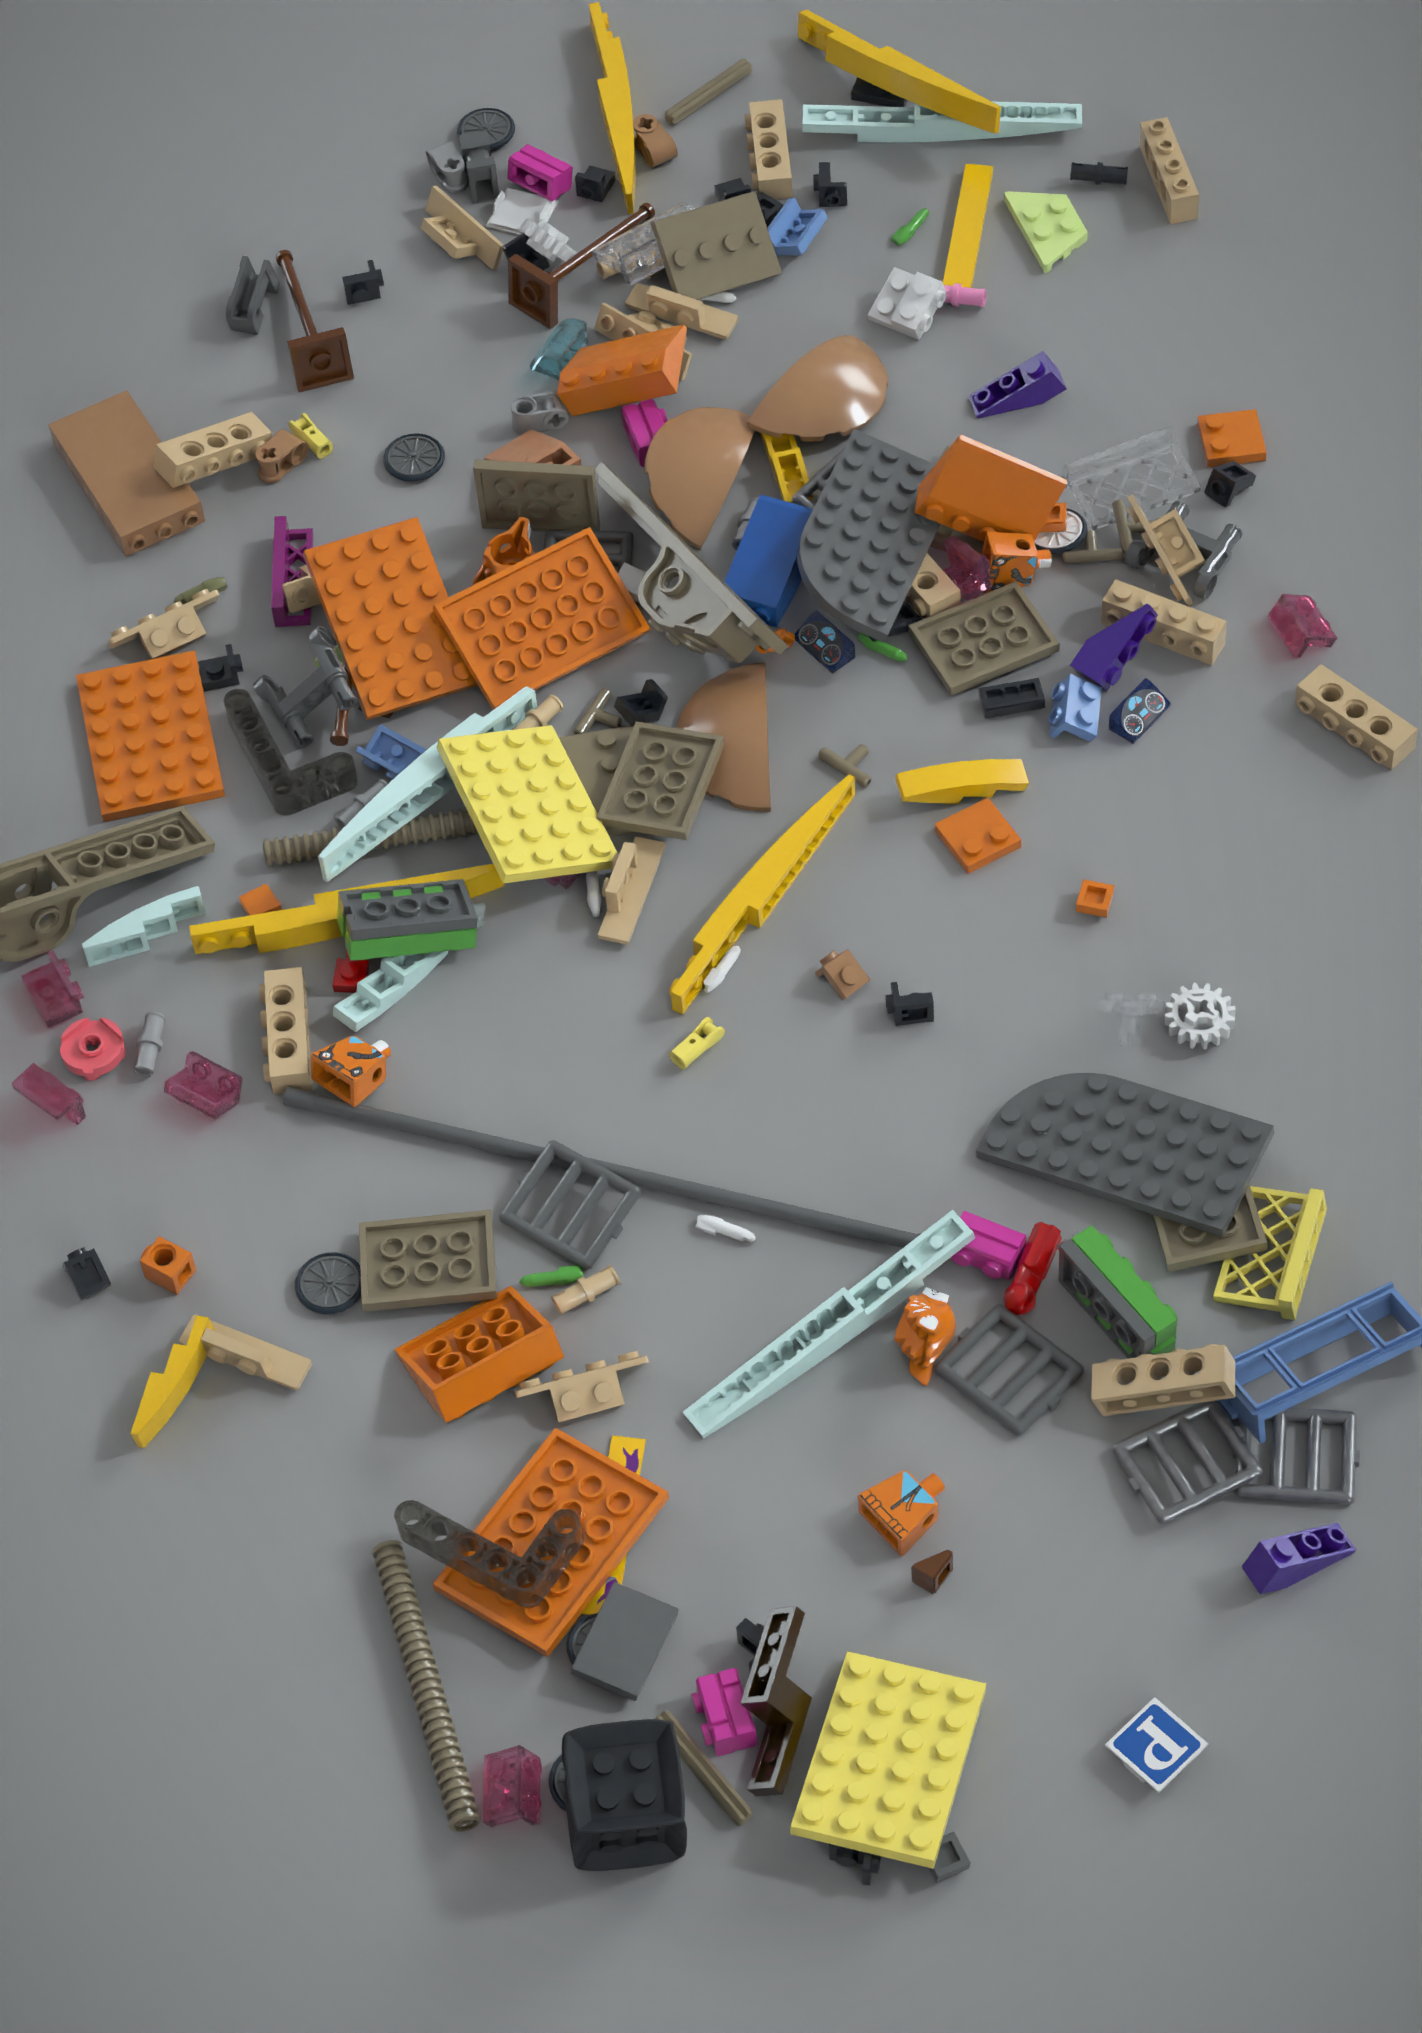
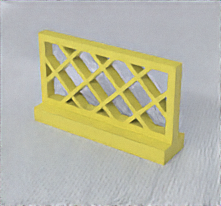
M1250 1186L1253 1198L1266 1199L1270 1204L1258 1211L1260 1221L1274 1212L1282 1219L1281 1222L1269 1229L1261 1221L1265 1237L1274 1249L1260 1257L1257 1253L1250 1254L1254 1260L1240 1268L1233 1262L1234 1258L1225 1259L1214 1291V1302L1281 1312L1283 1319L1295 1320L1327 1211L1324 1190L1310 1188L1309 1194ZM1290 1203L1302 1205L1301 1210L1290 1217H1287L1281 1210V1208ZM1288 1228L1293 1234L1292 1239L1279 1245L1273 1236ZM1280 1255L1285 1265L1271 1273L1265 1263ZM1260 1267L1266 1277L1251 1285L1244 1275ZM1238 1278L1245 1286V1289L1236 1294L1224 1292L1226 1285ZM1272 1283L1277 1290L1275 1299L1261 1298L1257 1291Z

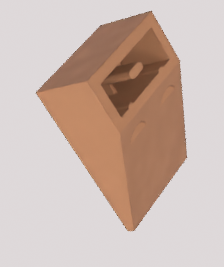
M532 429L484 457V460L581 465V459L564 442Z

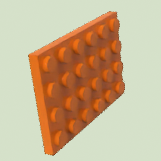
M418 517L304 550L303 557L366 721L478 686L433 610L435 604L449 597Z
M590 527L433 606L435 614L492 711L527 686L536 691L650 631L649 625Z
M195 650L76 675L103 822L225 797Z
M554 1428L434 1581V1590L542 1655L549 1657L669 1499L668 1491L563 1431Z

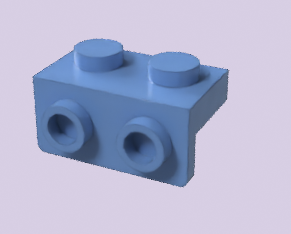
M789 198L767 228L776 256L802 255L828 219L824 209L801 210L796 199Z
M1071 673L1061 683L1058 682L1051 692L1053 704L1048 718V723L1050 724L1049 736L1056 738L1063 731H1067L1091 742L1097 736L1102 687Z
M379 724L367 747L363 749L358 746L356 752L364 757L361 761L363 764L375 771H378L379 767L384 768L388 771L385 776L393 780L427 749Z

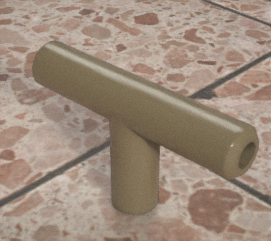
M1115 500L1112 503L1123 553L1126 555L1129 546L1133 542L1131 533H1144L1146 530L1141 522L1135 524L1134 521H1128L1124 501Z
M1094 530L1087 531L1085 537L1086 550L1063 553V563L1065 564L1122 560L1124 558L1122 548L1098 549L1097 535Z
M602 688L574 729L575 735L587 733L594 721L614 728L620 727L622 723L621 717L602 710L612 695L609 689Z
M860 744L845 759L827 747L820 749L818 753L819 758L846 776L849 774L855 776V782L863 787H867L871 783V777L855 767L869 753L865 745Z

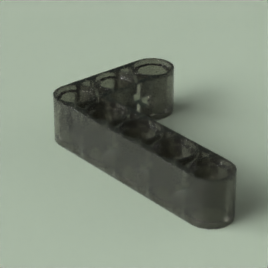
M234 689L224 696L223 701L229 725L274 810L278 814L291 815L347 793L356 787L358 779L354 759L350 754L346 752L333 753L290 770L250 694L243 689Z
M404 1501L397 1506L394 1512L399 1535L405 1543L526 1608H533L544 1600L584 1543L581 1519L574 1510L570 1509L556 1511L522 1557L418 1501ZM411 1520H418L415 1524H406ZM565 1529H573V1531L570 1533H560L562 1530ZM439 1536H447L443 1540H434ZM469 1551L476 1552L471 1556H463L465 1553ZM545 1556H554L548 1561L541 1560ZM497 1567L505 1568L500 1572H492ZM526 1583H534V1585L529 1588L521 1587L523 1584Z

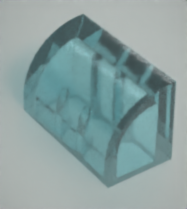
M575 318L563 320L530 364V369L559 380L563 368L579 349L585 347L588 343L586 322Z

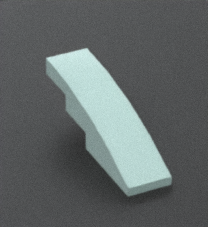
M199 886L165 896L142 906L109 924L86 940L82 945L88 966L150 950L148 940L178 932L177 921L206 914Z
M448 951L401 955L381 959L380 969L359 981L356 993L334 1005L333 1016L351 1030L357 1032L402 999L448 954Z

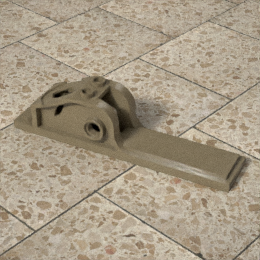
M601 462L594 469L599 475L596 481L661 547L657 560L644 574L638 588L639 602L651 616L648 622L660 633L666 630L664 635L676 647L682 643L690 651L701 654L709 652L725 656V660L741 663L758 644L766 651L771 647L781 655L788 645L629 485ZM679 576L680 579L677 585L669 588L670 581L674 577Z
M182 805L1 863V961L19 962L53 950L63 943L72 932L77 910L84 899L97 890L214 852L215 842ZM54 881L58 887L51 891L52 882ZM23 884H26V886L21 891L15 893L17 888H19ZM50 913L48 918H46L42 922H39L43 916Z

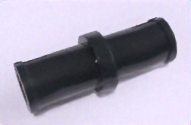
M1072 162L1070 180L1093 181L1095 185H1101V182L1126 185L1128 167L1105 166L1103 162H1097V165Z

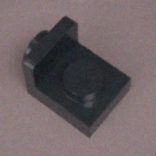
M589 165L585 174L578 172L575 176L577 196L603 202L616 181L615 172Z
M741 178L714 185L718 201L751 192L750 186L748 184L744 185Z
M1235 461L1214 467L1204 493L1222 506H1230L1235 492L1253 486L1256 475Z
M232 644L225 645L227 656L198 661L204 692L240 685L238 672H243L240 654L234 655Z
M897 982L890 983L891 994L885 995L887 1014H894L895 1026L934 1021L932 992H916L899 996Z
M82 1247L67 1255L68 1261L63 1263V1268L68 1273L80 1300L111 1286L108 1275L94 1248L86 1251L85 1247Z
M829 1844L830 1860L847 1867L856 1866L857 1864L863 1865V1885H870L872 1873L879 1874L881 1856Z

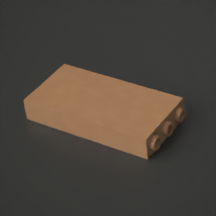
M127 390L48 424L54 446L125 557L205 522L201 501L190 484L186 483L172 488L153 468L156 444L162 442Z

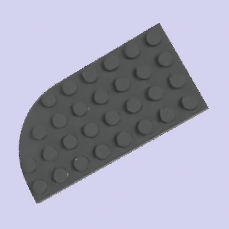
M853 429L805 524L798 544L797 562L806 588L827 613L846 626L885 643L941 525L938 522L914 513L918 485L935 464Z
M1071 1073L1042 1080L1012 1097L991 1121L976 1149V1155L979 1159L1224 1237L1274 1135V1125L1119 1077L1099 1073Z

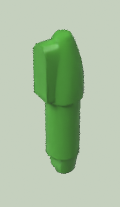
M923 208L917 212L907 225L901 226L896 231L891 241L896 243V245L906 243L929 215L928 209Z
M859 632L858 640L868 649L879 652L895 661L904 662L907 660V654L900 649L879 640L873 642L867 635Z
M578 1265L559 1267L557 1271L532 1273L523 1276L519 1282L523 1286L528 1287L556 1284L566 1285L577 1282V1279L583 1276L582 1268Z

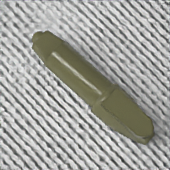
M224 577L206 580L200 585L180 593V595L174 598V603L179 601L182 604L188 603L193 600L192 596L204 589H208L209 592L217 589L219 593L228 587L225 583L226 580Z

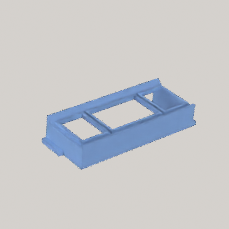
M1391 1281L1234 1356L1235 1398L1217 1401L1232 1420L1239 1418L1261 1444L1266 1441L1265 1419L1417 1346L1422 1348V1318L1399 1294ZM1391 1314L1407 1333L1385 1343L1369 1324ZM1357 1330L1374 1348L1303 1383L1286 1365ZM1275 1370L1291 1389L1257 1405L1242 1385Z

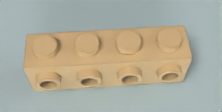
M1115 579L1102 600L1101 624L1110 626L1145 604H1149L1158 616L1155 627L1149 634H1145L1143 640L1211 666L1213 665L1225 645L1226 620Z

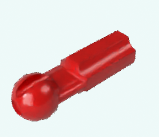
M1043 1222L1034 1224L1017 1264L1018 1269L1012 1284L1004 1291V1305L1015 1315H1026L1035 1307L1037 1291L1042 1280L1046 1278L1058 1249L1057 1245L1062 1240L1061 1231L1054 1225Z

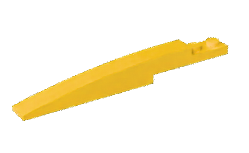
M599 2L590 3V24L604 78L597 79L599 103L629 215L634 214L636 155L627 68L620 37L613 38L612 31L606 30L609 29L607 12L602 13Z
M809 10L799 12L798 38L825 52L826 61L858 78L922 107L994 134L999 133L1001 106L889 46L879 49Z
M847 775L802 815L755 863L711 915L693 939L694 955L689 959L686 971L680 979L676 978L670 987L669 995L671 996L673 1011L684 1015L704 987V980L712 968L718 965L748 924L761 928L855 797V776Z
M487 864L313 894L314 905L189 926L190 936L195 954L213 953L218 950L235 947L243 948L253 944H257L260 954L342 937L337 922L338 891L463 879L471 899L503 887L505 884L502 883L494 864Z

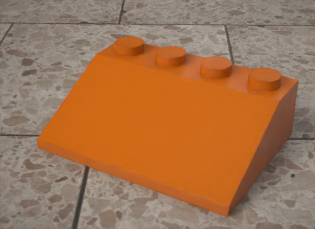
M684 324L580 348L560 373L557 395L571 416L676 394L687 327Z
M960 434L918 485L914 513L982 542L985 540L986 532L1030 534L1035 541L1065 489L1067 480Z
M512 1286L498 1292V1299L483 1300L394 1349L396 1355L431 1407L446 1423L462 1417L467 1411L482 1403L491 1401L501 1392L510 1387L518 1386L520 1382H524L530 1376L539 1371L549 1369L554 1363L565 1358L552 1325Z

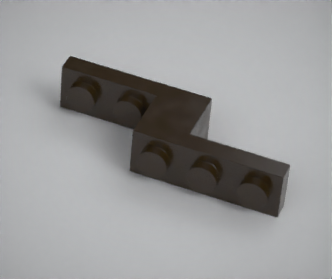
M797 1606L769 1610L740 1703L767 1725L747 1788L754 1796L783 1794L812 1700L810 1695L786 1677L805 1612Z

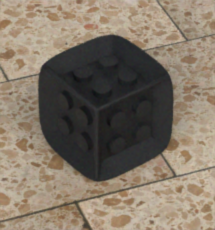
M660 1719L629 1720L588 1725L566 1732L562 1738V1763L566 1771L565 1801L574 1866L577 1869L586 1871H609L660 1865L682 1858L687 1848V1826L684 1821L685 1795L680 1753L673 1723Z

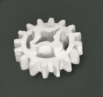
M525 218L519 227L520 231L529 236L526 244L555 262L557 257L566 262L577 253L566 245L570 238L543 219L537 225L530 219Z
M1193 983L1192 990L1188 991L1187 988L1181 986L1180 996L1175 993L1170 995V1003L1165 1005L1164 1023L1165 1026H1169L1170 1036L1178 1034L1179 1044L1187 1040L1190 1041L1191 1049L1196 1046V1043H1201L1203 1049H1207L1208 1042L1212 1041L1213 1044L1218 1046L1220 1045V1036L1226 1039L1229 1038L1230 1029H1234L1236 1009L1235 1006H1231L1230 996L1222 998L1221 988L1213 992L1210 991V984L1206 983L1204 989H1199L1197 983Z

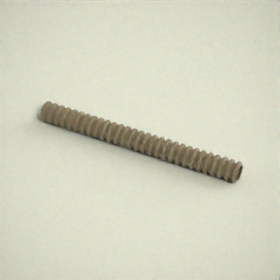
M458 809V812L453 813L452 810H448V814L438 812L437 816L429 813V817L419 815V818H413L374 847V849L379 850L380 846H384L387 849L389 845L393 844L394 847H398L399 843H403L406 846L408 842L412 841L413 844H418V840H423V843H426L427 839L431 838L433 841H437V837H442L445 840L450 835H452V838H456L457 834H461L464 837L466 833L470 832L471 835H476L477 829L468 811ZM333 828L332 832L322 830L321 834L313 831V835L303 833L302 837L294 834L293 838L284 836L282 840H279L278 837H275L274 841L270 842L269 839H264L263 851L265 862L268 864V867H272L273 863L282 865L283 861L291 864L292 860L296 859L297 862H302L303 858H306L307 861H310L311 857L319 859L318 856L340 831Z
M397 1540L383 1541L372 1550L375 1565L378 1568V1576L381 1577L380 1583L386 1596L385 1600L391 1615L392 1624H394V1632L397 1634L396 1639L399 1643V1650L402 1653V1660L405 1663L404 1667L407 1672V1678L411 1682L410 1689L413 1692V1699L416 1701V1710L419 1711V1720L422 1721L421 1728L427 1741V1749L430 1750V1759L433 1760L432 1766L435 1770V1777L438 1780V1788L441 1790V1798L444 1800V1809L447 1810L446 1816L450 1820L449 1827L452 1831L465 1832L475 1828L481 1822L480 1814L477 1813L478 1806L474 1803L475 1796L469 1783V1775L466 1773V1765L463 1763V1754L460 1753V1744L457 1743L458 1737L454 1733L455 1727L452 1724V1716L449 1714L450 1709L448 1704H446V1695L443 1694L444 1688L441 1685L440 1675H438V1667L435 1665V1657L432 1655L433 1650L427 1636V1629L424 1627V1619L421 1617L422 1612L419 1608V1601L416 1598V1591L413 1589L414 1584L408 1570V1563L405 1561V1553L402 1551V1543Z

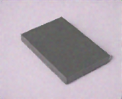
M614 1582L571 1668V1674L636 1701L677 1618L679 1609Z

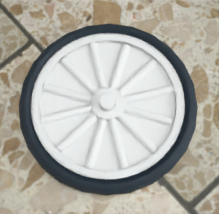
M1067 508L1066 531L1039 533L1034 541L1036 549H1049L1051 555L1063 554L1075 549L1086 537L1087 523L1080 513Z

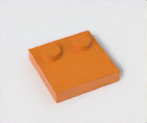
M1256 409L1198 416L1197 425L1207 467L1220 466L1232 461L1238 464L1266 461L1267 452Z
M988 797L935 823L936 834L967 874L1021 848V838Z

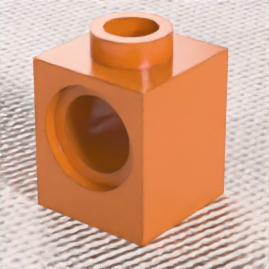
M160 1236L152 1245L147 1246L141 1255L140 1264L144 1277L177 1295L196 1271L191 1252ZM170 1262L168 1265L161 1266L163 1263Z

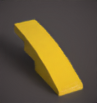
M759 432L782 500L793 503V495L809 481L800 447H797L794 435L783 433L781 438H776ZM813 493L807 498L810 501L814 500Z
M1021 759L958 761L897 773L895 776L903 802L959 804L963 796L992 798L996 790L1025 791L1029 784Z
M196 1315L186 1346L173 1343L164 1374L150 1372L130 1433L138 1447L145 1448L169 1421L190 1390L207 1356V1351L201 1338L207 1328L215 1331L209 1317Z

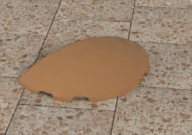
M844 335L827 340L813 348L787 370L757 406L747 421V426L776 438H781L782 434L785 433L799 435L801 441L810 442L823 441L826 434L840 432L842 436L851 434L853 429L859 430L870 423L881 411L886 400V390L888 387L885 367L882 365L878 355L866 343L854 335Z
M701 407L684 411V413L669 419L661 426L652 439L646 453L645 474L649 475L651 485L649 495L657 511L662 510L671 521L670 527L683 540L699 550L702 548L728 495L755 431L747 426V421L751 415L737 410Z
M766 662L739 666L710 679L693 694L692 698L683 708L677 724L679 729L724 736L725 745L705 794L712 798L718 795L730 800L735 808L751 811H771Z

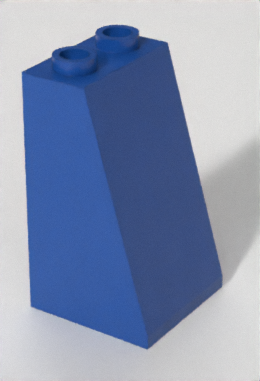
M760 494L724 582L767 625L778 627L802 581L797 562V549L801 534L813 509Z

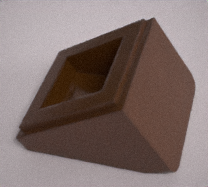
M945 1550L913 1564L911 1567L912 1582L931 1594L936 1593L953 1571V1552Z

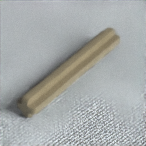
M746 59L736 62L666 110V121L671 125H676L752 72L751 63Z
M666 1710L658 1715L655 1719L667 1720L673 1723L681 1759L737 1826H742L752 1818V1810L672 1713Z

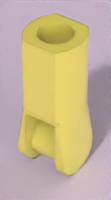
M301 414L300 419L295 422L293 420L288 422L293 435L307 442L309 449L318 458L322 459L331 454L333 450L332 442L315 426L307 414Z
M706 1017L691 1034L670 1051V1059L680 1069H686L701 1054L722 1039L725 1029L721 1026L716 1027L713 1024V1020L710 1017Z

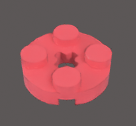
M89 1018L80 1019L72 1023L63 1032L61 1037L60 1055L64 1065L72 1073L83 1076L86 1080H96L101 1075L110 1072L126 1055L124 1038L120 1028L113 1021L106 1018H100V1021H90ZM99 1043V1046L96 1050H87L86 1046L88 1044L94 1046Z

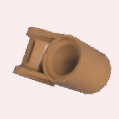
M642 114L634 119L633 128L636 132L634 137L635 147L651 168L678 156L673 138L666 133L653 115Z
M284 429L277 431L270 440L256 450V460L260 465L257 472L259 479L265 483L280 481L295 466L305 460L309 451L308 443Z

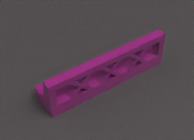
M286 516L274 517L271 596L275 627L311 625L312 607L303 609L304 615L288 616L282 585L302 578L300 570L295 572L289 566L298 559L306 564L303 552L313 548V528L289 530ZM306 539V543L298 550L290 545V540Z

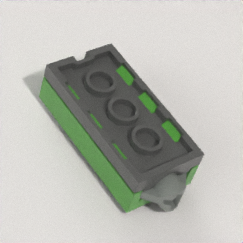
M463 879L338 891L337 922L342 937H345V946L350 961L476 948L477 928L484 927L485 920H483L485 916V903H472Z
M1091 1225L1080 1233H1074L1070 1238L1057 1245L1059 1250L1058 1281L1127 1359L1136 1358L1142 1354L1156 1355L1170 1353L1172 1350H1175L1178 1321L1175 1311L1170 1305H1164L1157 1298L1152 1285L1148 1281H1142L1135 1273L1132 1263L1123 1256L1121 1258L1114 1250L1113 1244L1106 1234H1100Z

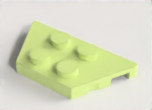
M1004 192V202L1044 274L1052 270V264L1059 258L1064 260L1071 254L1073 249L1079 248L1087 241L1088 232L1066 194Z

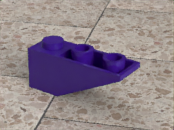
M1042 351L970 394L969 399L976 417L979 419L1041 405L1067 388L1057 366Z
M1145 604L1088 638L1070 666L1080 676L1108 691L1111 685L1113 686L1119 681L1122 675V668L1127 661L1133 659L1137 654L1139 643L1145 634H1149L1155 627L1158 614L1149 604Z
M1332 1523L1260 1540L1241 1567L1261 1595L1288 1588L1353 1554L1356 1548L1340 1525Z

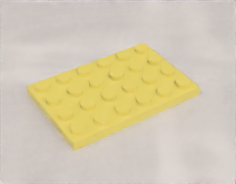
M552 725L440 738L438 740L436 748L503 884L611 869L612 860L617 851L604 825L596 818L598 814Z
M847 1651L791 1823L790 1834L934 1869L985 1696L986 1683Z

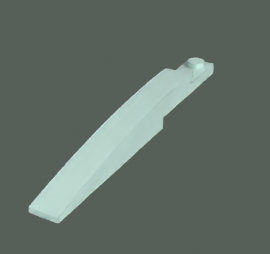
M991 101L1001 106L999 133L996 134L952 119L915 103L914 107L803 104L802 132L857 134V142H940L1002 138L1082 128V104Z
M527 686L485 717L474 713L442 738L514 729L525 719V714L530 709L537 708L535 690ZM438 741L386 785L321 852L318 857L324 881H330L456 787L436 748Z
M951 1210L850 1290L843 1287L689 1406L683 1411V1414L703 1438L722 1428L827 1358L924 1286L923 1278L975 1239L973 1231L954 1210Z

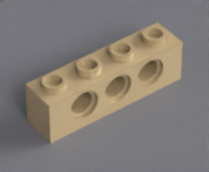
M782 99L749 102L750 114H744L746 131H751V133L747 134L748 151H754V153H749L750 170H756V173H751L752 189L758 190V194L763 192L775 200L793 198L792 175Z
M1168 117L1140 122L1139 148L1170 224L1198 219L1199 193Z
M249 412L156 444L153 468L174 488L256 459V450L271 439L272 432L253 412Z
M927 553L906 599L912 604L916 613L925 619L960 605V589Z
M1320 664L1297 685L1295 705L1303 713L1311 715L1328 730L1336 732L1345 738L1350 745L1358 747L1370 755L1375 762L1383 764L1390 770H1393L1416 748L1418 734L1416 727L1324 665Z
M302 967L264 971V984H259V995L261 1004H266V1010L260 1011L262 1029H267V1036L262 1037L263 1055L268 1056L269 1063L263 1064L265 1083L271 1082L274 1095L284 1094L288 1086L312 1091L307 989Z
M1209 1344L1203 1348L1190 1350L1175 1349L1170 1353L1142 1354L1136 1358L1108 1359L1102 1363L1092 1364L1091 1400L1102 1416L1235 1398V1360L1225 1345Z

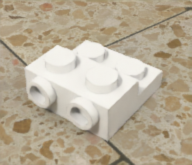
M894 267L867 314L870 321L920 340L922 334L931 327L932 316L937 307L940 308L945 301L946 291L943 282L920 272L913 275Z

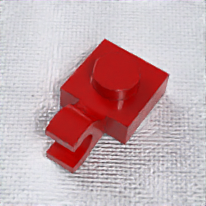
M346 949V959H336L332 984L334 992L356 993L357 983L368 977L370 968L368 960L350 961Z

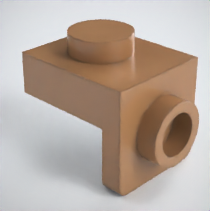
M848 949L840 954L833 950L819 961L822 967L815 971L818 977L824 974L842 1000L870 981V978Z

